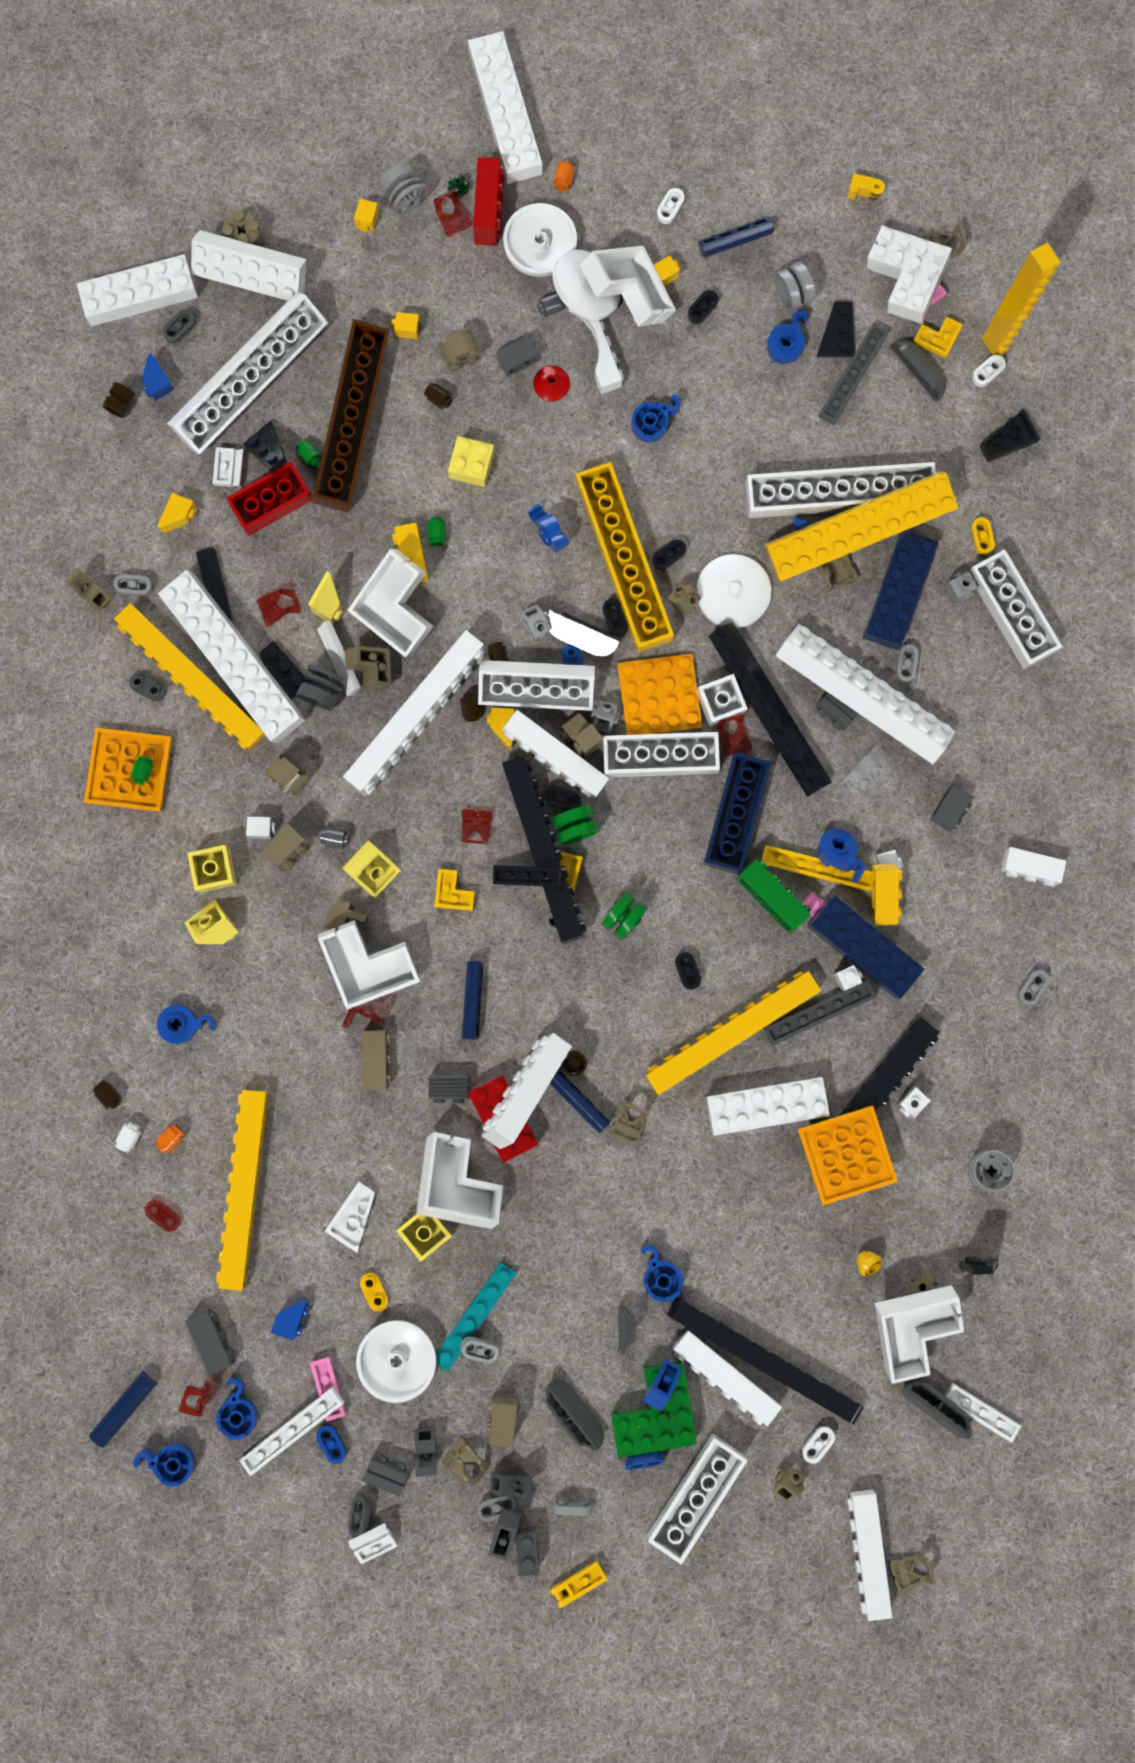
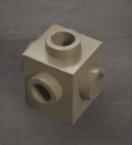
M680 582L667 600L677 611L688 615L696 607L701 597L697 593L698 589L693 584Z
M919 1273L911 1279L913 1283L907 1286L906 1289L912 1295L938 1289L939 1283L933 1275L928 1276L925 1273L923 1275ZM923 1285H926L925 1291L922 1290Z
M789 1465L785 1470L781 1469L776 1474V1483L772 1492L788 1504L801 1495L804 1490L802 1485L806 1477Z

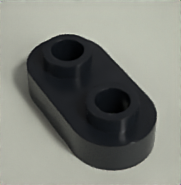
M706 290L690 306L688 319L692 323L700 324L712 313L718 305L719 298L717 293L713 290ZM709 299V300L712 301V303H711V304H707V303H706V300ZM694 313H699L700 316L695 317Z
M675 539L662 547L653 555V566L660 571L668 569L684 557L686 553L685 543L682 540ZM679 548L680 552L675 553L673 549ZM659 559H664V560H665V563H664V564H660V563L658 562V560H659Z
M616 599L606 600L603 604L602 612L608 629L612 635L622 636L627 631V621L621 604ZM614 607L615 611L611 613L608 609ZM616 624H619L622 628L620 630H616L614 626Z
M551 785L544 791V799L550 805L565 810L578 808L581 805V797L575 791L556 785ZM553 792L557 794L555 799L550 798V794ZM570 798H573L575 800V803L573 805H570L568 803V800Z
M688 952L680 953L675 959V966L684 988L694 990L701 983V976L694 957ZM682 959H687L688 964L686 966L681 964ZM688 977L694 978L693 984L688 983Z

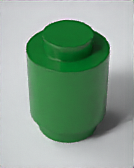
M307 439L300 441L296 446L298 456L309 468L319 466L322 457L320 451L311 441Z
M432 517L427 521V537L431 546H443L445 544L446 522L441 517Z
M139 756L138 760H135L130 775L133 783L144 786V783H149L154 768V761L152 759Z

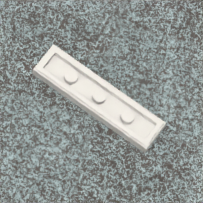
M324 621L317 631L337 675L346 680L343 688L347 697L351 696L361 686L354 671L346 670L345 651L331 621Z
M954 1383L950 1385L945 1394L948 1399L963 1409L969 1417L1011 1443L1014 1441L1022 1425Z

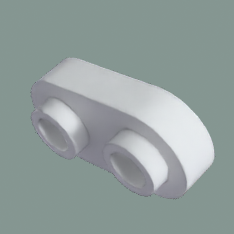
M672 188L667 192L657 210L659 222L663 224L673 222L684 203V193L682 190ZM676 198L678 199V201L673 202L672 199ZM667 213L669 214V216L664 217L663 214Z
M1000 355L989 357L974 371L972 375L973 383L978 387L988 385L1004 370L1006 365L1004 358ZM992 364H996L998 368H993ZM978 376H983L984 380H980Z
M828 1426L818 1427L803 1446L802 1455L808 1463H818L834 1443L835 1434ZM827 1433V1438L821 1439V1434ZM810 1449H815L814 1455L808 1454Z

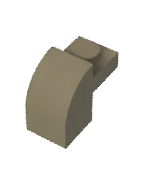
M76 568L65 580L78 595L99 612L112 599L79 568Z
M340 902L329 910L324 928L329 930L335 928L338 931V927L346 924L348 919L367 923L369 916L362 909L354 908L351 911V902Z

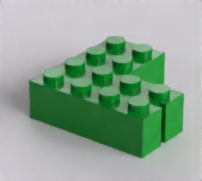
M681 1360L671 1362L680 1367L682 1371L670 1400L661 1411L649 1405L650 1407L611 1413L618 1458L697 1445L685 1369ZM661 1364L643 1367L647 1390Z

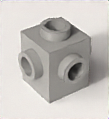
M960 572L952 577V580L948 582L945 588L955 603L961 599L966 601L972 598L974 592L978 589V583L976 578L971 576L969 572L965 574Z
M537 604L520 613L525 621L522 624L527 634L531 633L534 638L544 636L547 631L551 630L548 623L550 621L546 611L543 612Z
M599 700L598 706L593 707L591 718H594L593 726L599 731L610 733L613 724H617L619 713H616L618 705Z

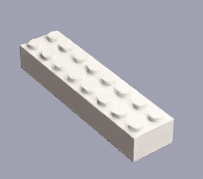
M503 31L468 40L469 55L501 164L504 166L507 184L542 175V161Z

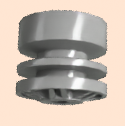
M408 162L394 165L383 174L379 181V188L399 215L407 214L420 206L428 194V189L422 180L417 177V173Z
M987 1150L979 1152L972 1158L969 1163L968 1173L972 1183L979 1189L998 1192L1005 1190L1012 1184L1015 1178V1167L1010 1157L1002 1151ZM989 1165L991 1169H994V1173H991V1176L989 1173H986Z

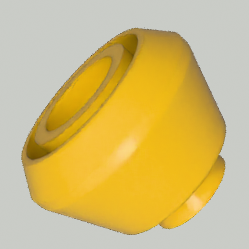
M862 1251L857 1256L856 1262L860 1274L866 1277L875 1274L882 1266L881 1256L872 1251Z

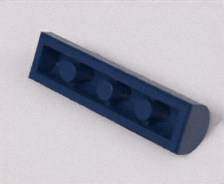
M767 218L751 222L699 241V249L703 258L773 234V224Z
M467 961L461 1039L477 1040L479 1037L484 964L478 961Z
M558 1069L550 1085L600 1134L610 1124V1120Z
M142 1371L89 1434L90 1439L99 1447L104 1448L155 1388L157 1383Z

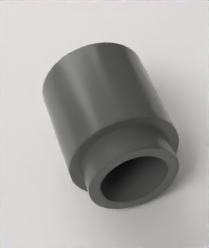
M553 293L539 299L537 307L541 315L544 314L545 317L562 311L566 305L557 293Z
M330 827L322 829L320 843L328 847L340 849L348 846L350 835L347 834V830Z

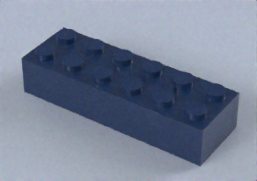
M907 530L900 532L865 628L863 639L897 651L899 650L906 635L938 541Z
M734 752L703 865L738 875L741 874L770 770V761Z
M835 895L829 897L807 925L811 931L895 999H902L925 970Z

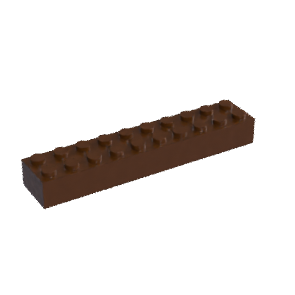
M356 319L352 321L311 503L347 513L350 509L390 329Z

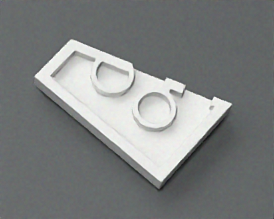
M358 1181L325 1229V1232L358 1253L375 1191Z

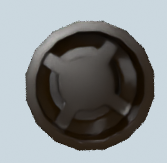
M114 382L109 391L111 396L105 398L102 407L109 413L124 418L129 409L127 405L132 403L136 394L128 387Z
M578 1051L568 1052L562 1062L564 1072L570 1076L582 1074L587 1066L585 1056Z

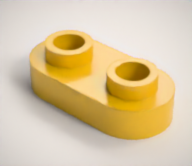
M979 517L971 524L974 548L978 554L988 555L995 547L991 523L988 519ZM977 526H982L983 531H979ZM981 544H986L987 548L983 549Z
M372 1272L366 1273L360 1280V1287L370 1308L374 1311H382L386 1308L389 1301L386 1291L377 1274ZM372 1280L373 1286H367L366 1281ZM375 1298H380L382 1303L377 1305Z

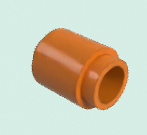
M562 161L557 164L553 182L554 187L559 191L565 192L571 187L575 168L570 162Z
M173 1124L156 1139L158 1143L156 1147L162 1153L166 1151L171 1153L183 1140L182 1138L185 1134Z

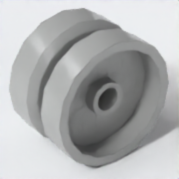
M802 262L789 266L788 270L782 269L774 273L776 292L783 306L789 312L799 308L801 303L805 305L815 300L816 290L808 269Z

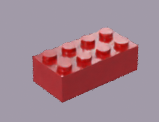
M478 157L473 219L475 245L497 246V239H501L500 222H502L501 205H503L504 166H500V158Z
M291 461L278 469L274 474L269 473L230 495L226 500L249 537L311 502L312 496Z
M504 1075L468 1092L483 1124L488 1119H492L495 1106L504 1099L502 1095L509 1087ZM526 1122L513 1144L502 1149L496 1146L495 1148L502 1162L505 1163L539 1144Z

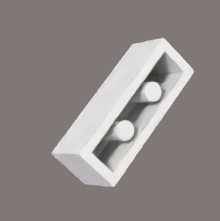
M1009 847L1005 850L1001 871L1006 872L1008 877L1017 878V876L1025 877V881L1036 882L1038 880L1042 881L1045 886L1055 887V885L1062 883L1066 861Z

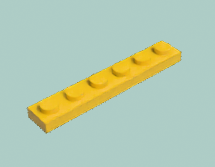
M767 845L764 846L761 860L769 867L872 892V871L865 870L858 882H852L855 874L853 870L845 872L842 869H838V867L825 866L816 857Z

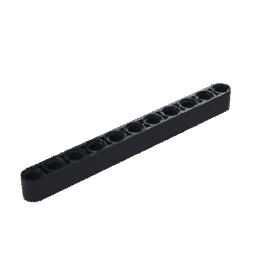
M675 1298L666 1314L670 1318L855 1425L864 1408L862 1405L855 1403L844 1394L836 1392L835 1389L825 1383L819 1382L818 1379L808 1373L802 1372L801 1369L791 1363L785 1362L784 1359L774 1353L768 1352L767 1349L755 1342L749 1341L748 1338L738 1332L732 1331L731 1328L721 1322L715 1321L714 1318L704 1312L701 1313L687 1302L684 1303L680 1298Z

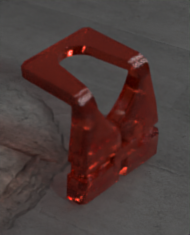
M451 190L434 199L436 214L447 237L473 225L472 220L467 216L466 211L458 201L456 190ZM445 198H451L454 204L452 215L441 211V203Z
M278 589L257 599V604L260 612H263L262 617L267 627L275 624V621H279L288 613L299 614L302 612L294 590ZM286 595L291 597L294 601V606L286 608L277 606L280 596Z
M742 714L722 719L718 722L717 729L723 757L732 756L734 752L743 753L751 751L753 748L743 725L744 717ZM735 720L737 722V729L732 735L726 732L723 727L727 722Z
M463 809L461 817L463 818L461 842L487 844L492 812H476L475 810ZM476 830L481 835L482 841L468 840V837Z
M352 1007L349 1009L342 1027L349 1029L356 1012L381 1024L385 1023V1018L369 1010Z
M204 1380L202 1389L190 1385L186 1386L179 1406L180 1413L196 1417L202 1416L211 1390L209 1381ZM191 1395L199 1396L195 1409L186 1404V1399Z

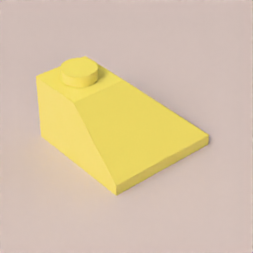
M327 571L308 605L313 614L326 621L330 620L333 624L335 620L338 621L343 611L341 610L342 606L334 580Z
M213 900L184 922L196 944H224L239 933L234 923L216 900Z

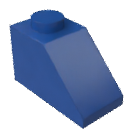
M152 353L148 354L142 376L145 386L142 388L148 397L152 396L157 401L173 391L174 388Z
M664 1359L649 1385L643 1401L661 1411L670 1400L682 1369Z

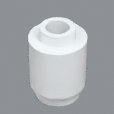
M133 1122L124 1124L116 1139L115 1147L127 1153L134 1149L142 1133L139 1130L140 1126Z

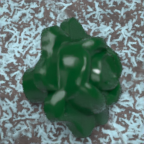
M455 176L454 179L448 181L449 186L447 189L452 193L453 197L458 196L461 198L469 192L468 187L470 184L465 180V177L459 178Z

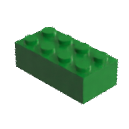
M756 859L736 880L791 934L811 915L808 912L810 909L803 902L799 903L795 899L796 895L791 889H785L781 885L782 880L776 874L772 875L768 871L769 867L762 860L758 861Z

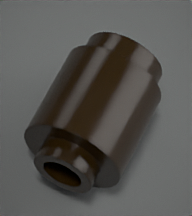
M430 383L424 392L427 400L440 409L448 408L453 401L451 398L452 393L437 383Z
M495 642L488 645L489 661L509 662L503 642Z
M474 693L463 694V697L460 698V705L465 722L480 720L481 710L480 705H478V696H475Z
M105 1080L96 1085L92 1090L95 1093L94 1096L106 1110L109 1108L113 1110L121 1103L120 1099L122 1096Z

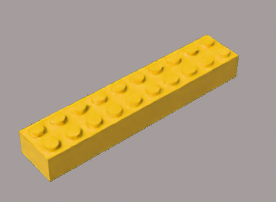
M609 462L576 473L575 482L617 599L624 612L637 653L672 642L674 634L612 463Z
M940 471L764 545L777 580L781 582L956 510L958 505L947 473Z

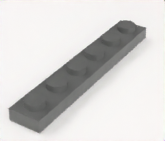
M874 322L872 323L819 413V418L832 425L836 424L886 339L889 330Z
M866 980L861 984L767 1026L763 1030L770 1045L773 1046L876 998V995L869 980Z

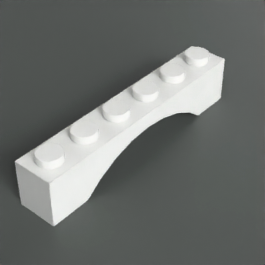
M568 308L569 312L576 315L587 325L596 340L598 363L594 378L600 393L603 394L622 387L624 376L622 370L617 368L616 363L618 361L615 353H611L610 339L604 335L603 330L605 328L602 319H587Z

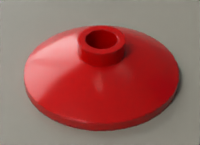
M546 366L536 373L533 387L536 394L543 400L557 401L568 393L570 379L562 368ZM549 379H554L555 382H554V383H549L548 380H549Z

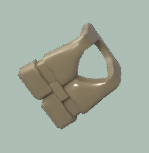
M961 223L957 224L952 232L926 234L924 237L925 240L947 246L946 244L951 238L960 234L961 243L957 250H951L950 258L959 256L967 246Z
M847 555L832 560L824 566H818V571L825 578L829 591L858 580L859 576L854 567L850 566L851 562ZM825 572L835 574L832 583H830Z
M625 1102L609 1134L620 1140L624 1138L625 1142L637 1146L649 1112ZM627 1109L637 1110L641 1113V1116L634 1121H630Z
M463 1437L457 1440L452 1447V1451H449L442 1461V1464L450 1468L451 1472L463 1481L474 1485L479 1482L491 1465L489 1461L481 1459ZM476 1462L482 1467L480 1473L476 1476H467L466 1463Z
M922 1554L900 1557L901 1559L896 1558L889 1561L891 1573L895 1576L894 1583L897 1592L900 1594L926 1581L932 1585L936 1584L929 1560ZM919 1560L925 1564L929 1575H918L913 1572Z

